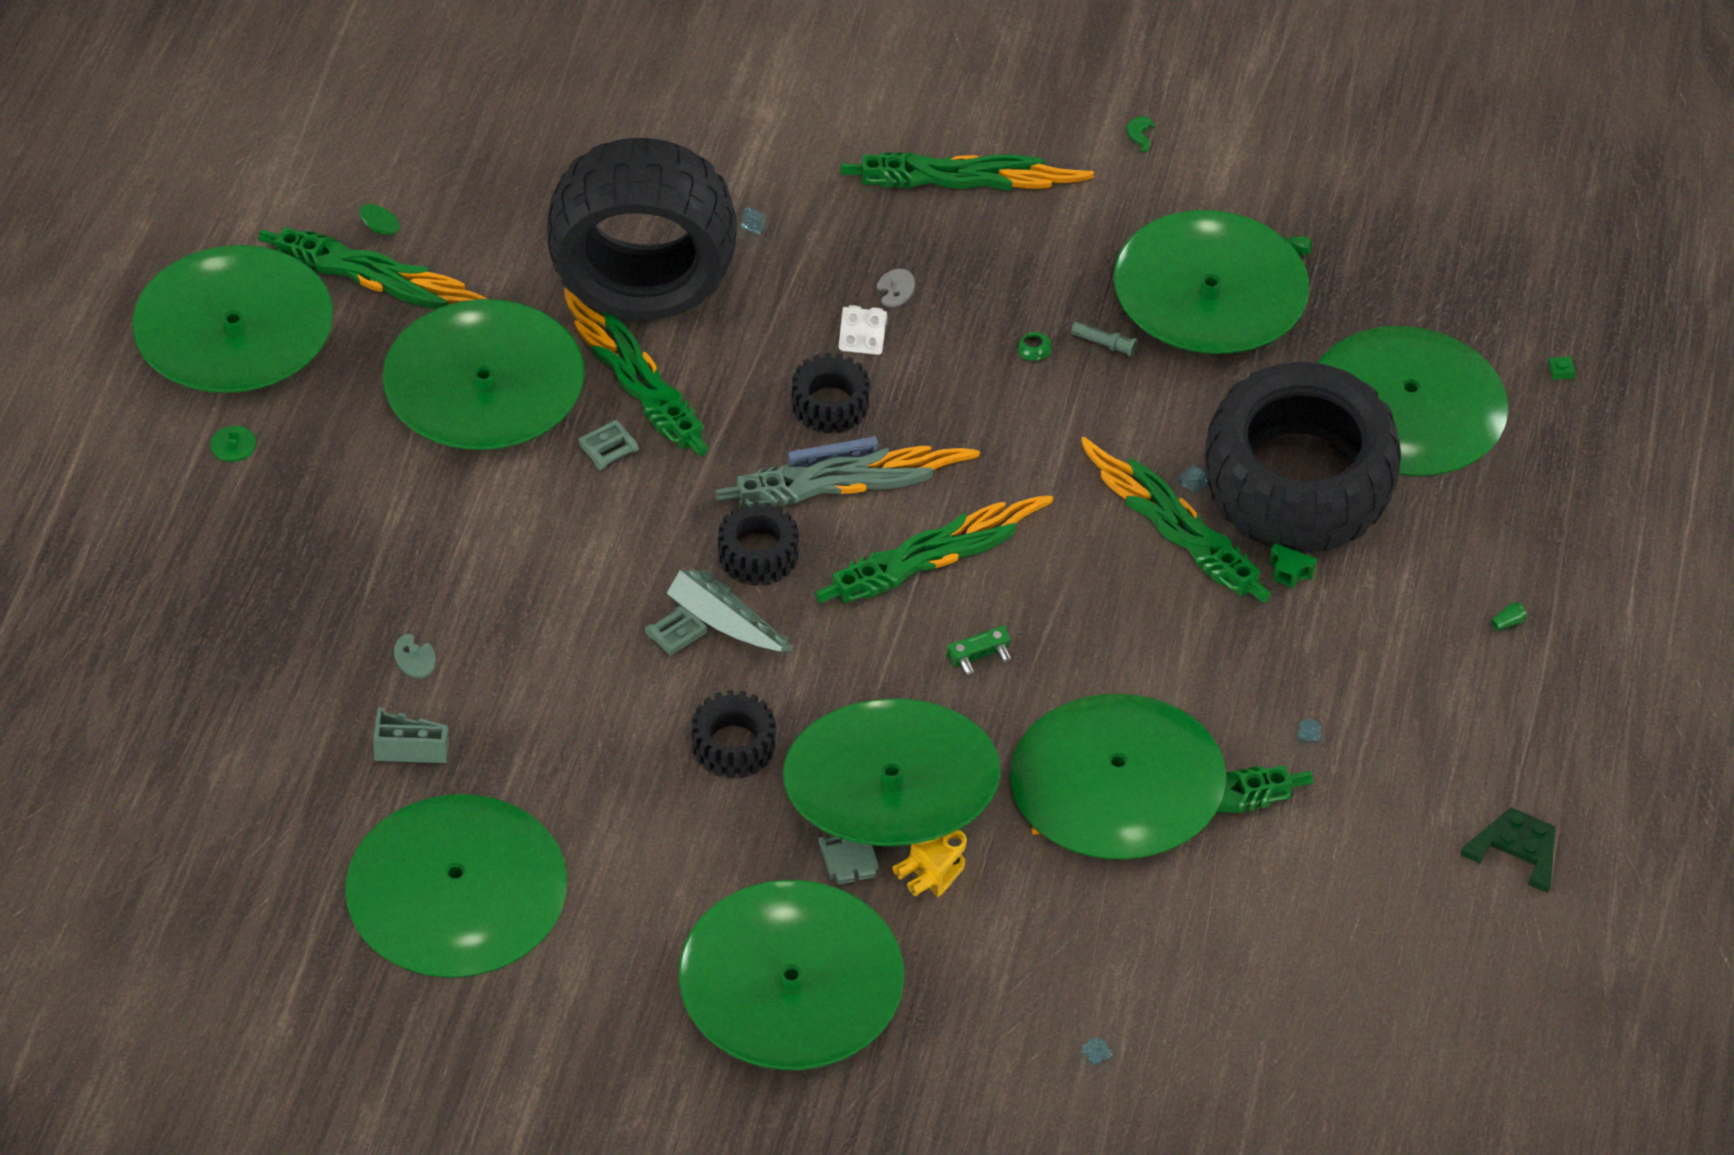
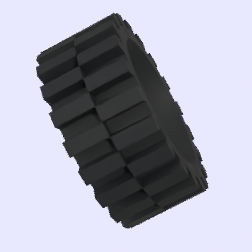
M825 353L824 358H820L819 354L814 355L813 361L807 358L803 361V366L798 365L796 373H793L791 399L793 413L796 412L798 421L803 419L804 426L808 428L810 425H813V430L819 432L820 428L825 429L824 433H831V429H836V432L840 433L843 432V427L850 430L854 427V422L859 425L862 422V417L867 415L870 397V378H868L866 369L862 370V364L859 362L853 364L854 359L849 356L846 360L843 359V354L837 353L836 357H831V353ZM823 388H837L846 392L850 398L841 402L827 403L816 400L811 395Z
M753 502V507H748L747 503L741 505V510H738L736 507L733 508L731 516L726 514L723 517V523L720 522L718 559L722 563V569L725 572L729 571V576L733 579L739 576V582L743 584L750 580L753 586H757L758 581H763L764 585H770L771 579L779 582L781 581V574L787 577L790 574V569L795 568L799 553V529H797L795 519L791 520L792 515L788 511L783 514L782 507L777 505L775 509H772V503L765 502V507L759 506V502ZM750 533H766L778 538L779 542L766 550H751L741 545L738 539Z
M727 690L726 696H722L721 692L715 693L714 700L710 697L704 699V706L699 704L696 708V714L694 713L692 717V751L696 755L697 762L699 764L704 762V769L708 772L712 768L715 769V775L721 777L722 772L727 773V778L733 779L734 774L737 773L740 774V778L747 777V771H751L752 774L757 773L758 765L762 768L768 765V759H772L773 750H775L776 722L775 718H773L772 709H767V703L764 700L758 703L757 695L752 694L749 698L746 697V691L741 690L739 695H734L733 690ZM727 726L746 728L756 737L752 743L741 747H726L712 740L714 733Z

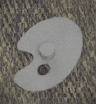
M893 269L885 273L877 283L878 291L888 292L881 299L882 305L887 307H895L905 303L911 297L915 287L913 275L905 269Z

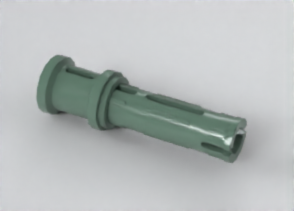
M1077 321L1072 326L1071 335L1105 345L1113 352L1117 350L1126 353L1131 358L1136 352L1138 346V339L1136 338L1129 339L1121 336V333L1118 332L1111 334Z

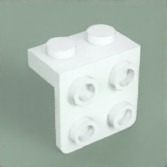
M854 305L843 307L839 349L844 352L880 355L883 351L885 325H887L888 317L887 311H883L881 308L861 309L862 307Z

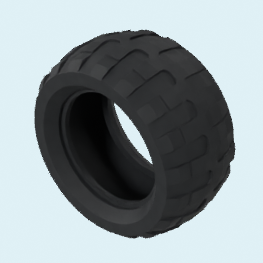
M626 138L595 146L588 153L572 161L568 171L562 174L551 197L547 217V243L555 272L561 275L563 285L581 301L613 316L639 320L660 319L674 316L699 306L707 296L714 294L718 290L735 253L737 219L726 181L722 176L715 173V167L705 158L698 156L686 147L669 141L653 138ZM648 214L671 220L680 225L687 233L681 238L667 243L635 244L608 236L598 228L597 224L616 215Z
M1285 362L1252 372L1250 377L1234 384L1225 399L1220 402L1208 428L1204 455L1205 474L1212 498L1216 500L1219 512L1226 521L1232 522L1237 527V531L1249 539H1254L1269 548H1272L1274 543L1300 553L1328 551L1341 547L1347 541L1357 540L1366 533L1370 525L1376 524L1380 519L1397 486L1400 472L1401 446L1391 409L1387 403L1379 399L1378 392L1368 383L1362 382L1348 371L1326 364ZM1308 434L1335 444L1348 456L1352 465L1338 475L1327 479L1302 481L1290 479L1271 471L1256 458L1252 451L1264 441L1279 435Z

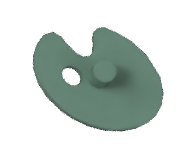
M407 634L400 637L394 646L396 664L406 675L412 678H425L433 672L436 658L431 644L425 643L419 648L418 645L414 644V636ZM408 648L409 652L405 653L403 650Z

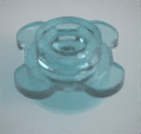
M1313 719L1299 722L1300 732L1297 734L1299 740H1307L1314 743L1320 741L1319 731L1322 730L1321 724Z
M1100 1038L1091 1039L1081 1049L1082 1053L1088 1056L1090 1063L1093 1065H1098L1101 1060L1110 1058L1112 1054L1111 1050L1107 1049L1106 1042Z

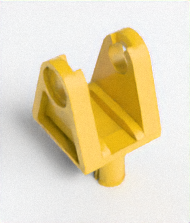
M957 830L931 841L911 844L909 857L893 866L894 874L898 876V879L902 880L910 873L915 872L919 877L907 883L909 891L913 892L912 895L917 896L929 888L938 898L965 867V858L962 853L966 848V835L962 831ZM958 838L961 841L959 846L948 844V841ZM957 859L960 861L958 864L952 865Z

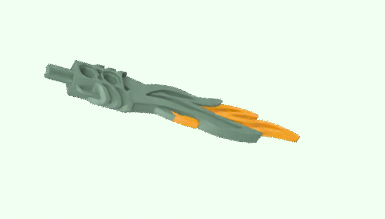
M916 446L889 452V448H885L863 457L830 458L811 467H789L788 465H782L779 468L775 466L768 470L762 468L755 474L737 476L736 487L715 490L717 502L739 499L740 506L747 503L748 507H752L753 502H759V506L765 507V502L772 503V507H776L777 505L796 504L821 493L850 494L865 492L866 489L886 490L901 488L931 479L933 477V470L939 467L978 458L980 451L953 448L931 452L932 447ZM785 481L791 483V485L786 487Z

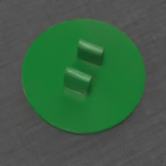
M365 204L359 211L362 221L372 229V232L393 235L400 228L397 218L381 206Z
M228 426L220 429L213 435L210 443L211 451L220 460L226 462L241 461L254 452L256 439L254 434L245 427Z

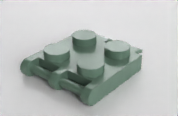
M824 836L818 837L830 879H836L837 885L853 882L854 875H857L858 880L876 877L875 871L878 870V862L872 845L856 843L836 836L825 839ZM841 840V842L826 845V843Z

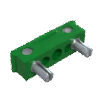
M1000 626L949 644L946 657L950 659L953 667L962 665L967 675L974 672L970 664L971 661L997 652L1000 653L1003 661L1007 662L1011 659L1007 651L1011 641L1006 631L1007 627Z

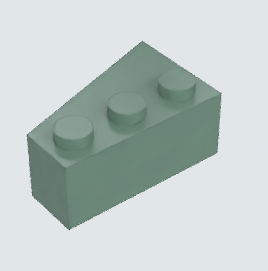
M378 707L373 736L374 761L447 763L449 749L448 726L421 718L418 721L406 718V714L398 713V715L386 713L384 708Z

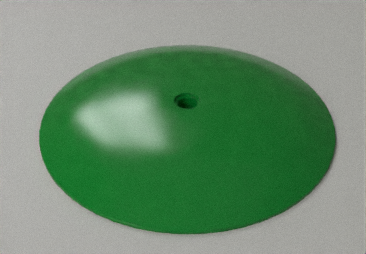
M1185 211L1167 215L1148 223L1135 232L1123 245L1114 268V286L1118 300L1128 316L1140 328L1164 343L1180 349L1205 354L1246 352L1277 340L1287 333L1300 319L1305 310L1309 295V279L1305 265L1297 251L1284 237L1256 220L1223 211Z
M228 245L190 254L160 271L147 284L139 296L133 313L132 327L134 339L141 355L153 369L164 377L196 390L233 393L251 391L275 384L306 366L318 354L328 338L332 326L333 308L329 292L323 281L309 266L300 260L270 248L250 245Z
M498 299L461 301L440 307L423 315L410 324L393 342L386 356L383 368L385 395L392 410L402 422L429 440L450 447L471 450H491L510 447L534 439L558 424L575 405L584 380L582 354L573 336L564 326L536 308L513 301Z
M1411 326L1372 328L1355 333L1339 341L1318 362L1352 373L1362 382L1372 386L1378 392L1379 399L1387 403L1393 414L1401 446L1399 475L1431 476L1464 468L1487 454L1495 446L1504 431L1508 417V401L1500 377L1478 352L1446 334Z
M1114 693L1076 699L1049 711L1039 718L1025 732L1017 744L1011 762L1010 782L1016 804L1025 819L1052 842L1068 850L1092 857L1135 859L1156 855L1178 847L1207 826L1215 816L1224 797L1226 768L1221 750L1208 730L1191 715L1169 703L1154 698Z
M890 698L851 704L834 710L814 721L798 735L787 752L784 761L783 778L786 793L791 803L805 819L819 829L856 843L876 846H901L923 843L946 836L973 821L993 799L999 785L1001 768L999 756L993 742L969 718L934 703Z
M452 794L417 801L395 811L378 823L365 836L351 859L347 872L345 895L347 908L356 930L363 940L384 959L408 971L422 975L446 978L469 977L505 967L528 954L543 941L552 930L563 909L567 891V871L564 858L555 839L529 813L510 803L491 797Z
M777 880L755 884L720 900L706 911L690 931L684 943L679 962V987L682 1000L690 1018L703 1035L718 1048L741 1061L778 1070H806L831 1065L867 1047L882 1033L893 1018L900 1003L904 984L902 954L892 931L885 921L871 907L855 896L826 884L804 880Z

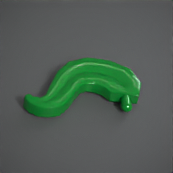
M1137 116L1127 125V136L1142 146L1141 152L1144 153L1150 149L1151 142L1142 132L1148 130L1149 126L1155 128L1156 124L1152 123V119L1146 116Z

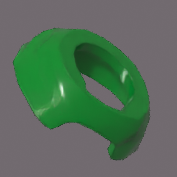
M1027 333L1020 340L1018 353L1022 358L1029 361L1042 360L1051 354V341L1043 333ZM1030 337H1039L1043 343L1038 347H1030L1024 341Z

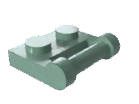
M617 420L579 438L580 447L594 461L598 470L606 468L607 464L628 453L633 454L639 451L636 441ZM621 443L625 444L619 449L602 457L601 454L603 452Z
M682 605L678 606L675 612L656 624H650L645 627L647 636L650 639H654L670 656L707 633V626ZM679 619H682L681 621L677 622L676 624H674V625L671 626L670 628L666 629V630L663 631L662 633L660 632V631H662L663 629H665V628H667L668 626H670L671 624H673L674 622L678 621Z

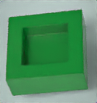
M1571 356L1549 358L1548 366L1553 380L1574 378L1575 369Z

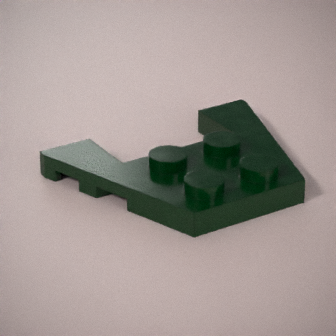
M1511 807L1467 843L1461 850V856L1481 864L1489 847L1497 848L1536 865L1529 878L1528 885L1548 893L1551 887L1556 826Z

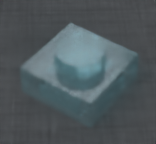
M746 207L742 211V227L761 235L765 230V214Z
M1194 464L1186 469L1178 478V483L1195 494L1208 483L1205 472Z

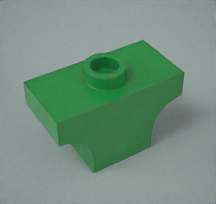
M1274 543L1269 564L1275 568L1273 581L1295 588L1296 584L1302 579L1312 580L1316 570L1317 559Z

